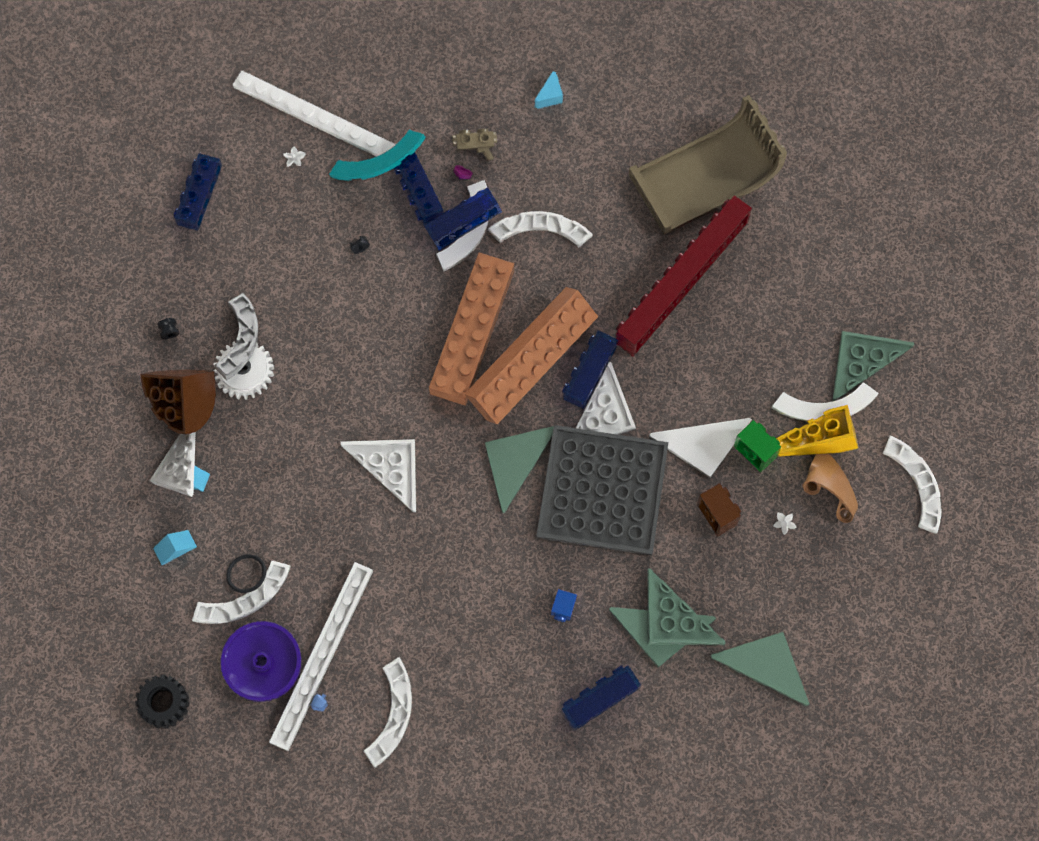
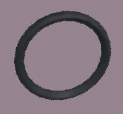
M252 554L237 557L227 569L226 578L228 585L239 593H249L256 590L266 578L265 563L261 558ZM242 559H255L262 567L260 581L249 589H240L234 586L230 577L233 566Z

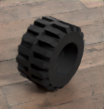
M160 675V677L152 676V680H145L146 684L139 687L141 691L136 693L138 700L135 701V705L138 707L137 712L148 724L156 728L163 727L166 729L170 725L173 727L177 725L176 722L178 720L181 722L183 720L182 716L188 712L186 708L189 707V696L181 683L173 677H166L165 675ZM162 691L172 693L173 703L168 710L155 712L152 709V700L157 693Z

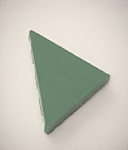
M842 331L832 401H836L914 346V342Z
M554 426L485 442L502 513L507 511L512 500H514L524 481L553 436Z
M647 569L648 645H725L723 638L701 619L684 600L678 597L652 569Z
M616 607L609 609L612 615L658 668L685 646L648 645V610ZM698 615L708 625L716 620L715 616Z
M783 632L711 655V659L805 706L809 705Z

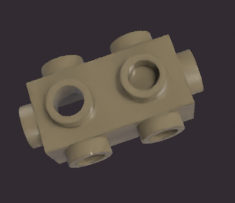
M478 129L477 133H470V130L459 131V134L452 135V145L456 146V151L476 149V153L483 152L487 162L494 159L489 148H493L494 143H497L496 132H488V129Z

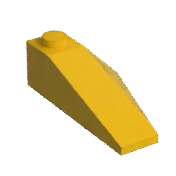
M848 405L829 409L823 412L824 415L815 420L812 418L807 421L808 424L801 428H794L778 437L777 439L781 446L778 455L828 454L857 449L856 433Z

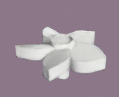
M294 146L291 149V153H284L283 155L288 159V167L293 163L301 166L300 159L306 154L297 151Z
M777 513L779 521L773 526L776 528L782 527L784 535L788 532V528H797L793 522H790L793 519V514H788L785 517L783 513Z

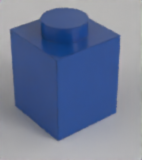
M558 589L551 615L554 616L555 620L560 622L570 621L577 599L576 594Z

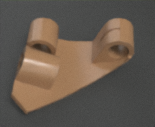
M829 453L816 454L810 465L803 489L809 495L818 494L821 487L830 491L840 500L836 512L837 518L843 523H849L853 520L858 509L853 489L845 473Z

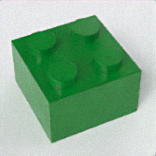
M754 420L737 435L733 445L760 473L777 458L781 449L778 439L770 436L766 432L765 427Z

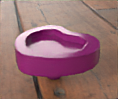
M456 165L453 170L459 179H470L473 174L461 165Z

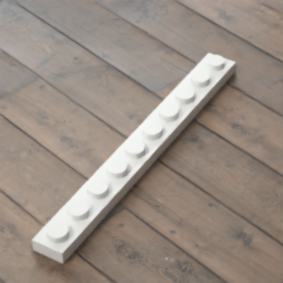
M244 71L240 72L233 83V88L376 157L396 145Z
M356 562L354 563L270 739V744L289 751L373 573L372 569Z

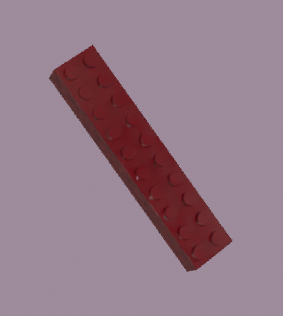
M735 195L723 203L721 206L722 210L719 213L715 212L711 217V223L701 228L698 238L696 240L692 239L689 242L686 252L684 254L681 252L677 256L673 267L669 266L665 270L661 281L657 280L651 288L653 290L649 294L646 293L640 300L641 304L637 308H632L629 312V318L625 322L621 321L617 326L615 344L632 357H634L749 222L752 208Z

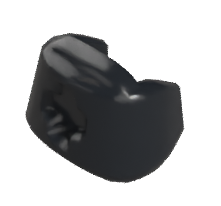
M360 236V239L355 243H350V249L354 254L362 253L370 246L365 236Z

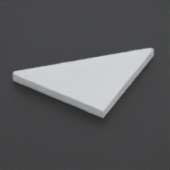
M611 362L607 364L576 426L577 429L617 435L636 429Z
M745 418L650 433L649 437L652 440L669 442L668 450L708 478H711L732 449L737 435L750 424L752 419Z
M196 432L186 435L179 434L151 477L150 481L153 484L191 497L193 496Z
M415 439L341 442V446L412 512H416Z

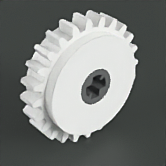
M235 341L233 342V347L230 348V346L226 345V351L220 350L222 356H216L218 362L234 348ZM257 343L252 356L244 366L247 367V370L239 371L227 381L216 369L213 370L216 375L215 381L219 382L217 384L218 387L223 388L225 394L229 391L231 398L234 394H236L237 399H240L241 395L244 396L245 400H247L248 395L255 398L254 393L256 392L261 395L260 389L267 390L266 383L271 384L272 382L269 377H274V373L270 371L274 369V365L271 364L273 360L272 357H269V352L265 351L264 346L258 348Z

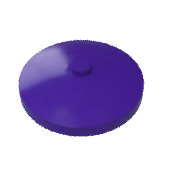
M258 621L242 626L229 637L221 654V670L226 683L237 695L250 701L265 702L284 695L294 685L301 670V652L295 638L288 630L272 622Z

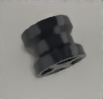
M166 318L157 323L158 328L161 329V339L167 340L179 335V330L176 328V319Z

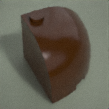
M165 370L140 374L145 398H149L153 406L151 408L152 412L159 421L163 420L168 425L167 428L186 435L198 431L207 423L215 404V371Z

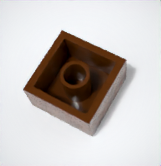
M720 483L700 494L697 506L717 537L737 526L741 517L739 506L736 503L733 504L729 498L731 495L728 489L722 487Z

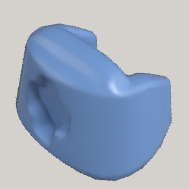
M316 694L310 704L314 711L325 710L328 706L325 700L326 695L320 696Z

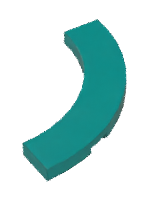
M408 130L405 136L385 153L364 161L348 162L338 160L329 175L334 179L352 181V179L361 178L364 180L384 174L400 165L401 161L409 154L412 155L426 137L422 133Z

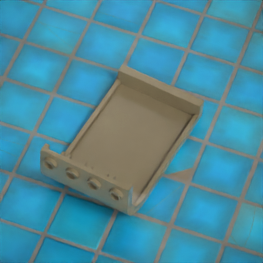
M748 95L742 99L738 113L725 125L639 168L636 165L630 167L629 176L665 235L720 208L727 199L730 200L734 195L740 198L766 184L783 167L787 152L785 147L779 144L775 131L769 128L767 118L761 115L757 102Z

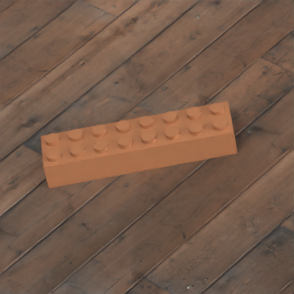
M478 253L430 383V395L466 406L468 398L465 396V393L475 382L514 274V263Z
M565 287L465 393V396L487 421L498 424L598 318L597 314L578 290Z

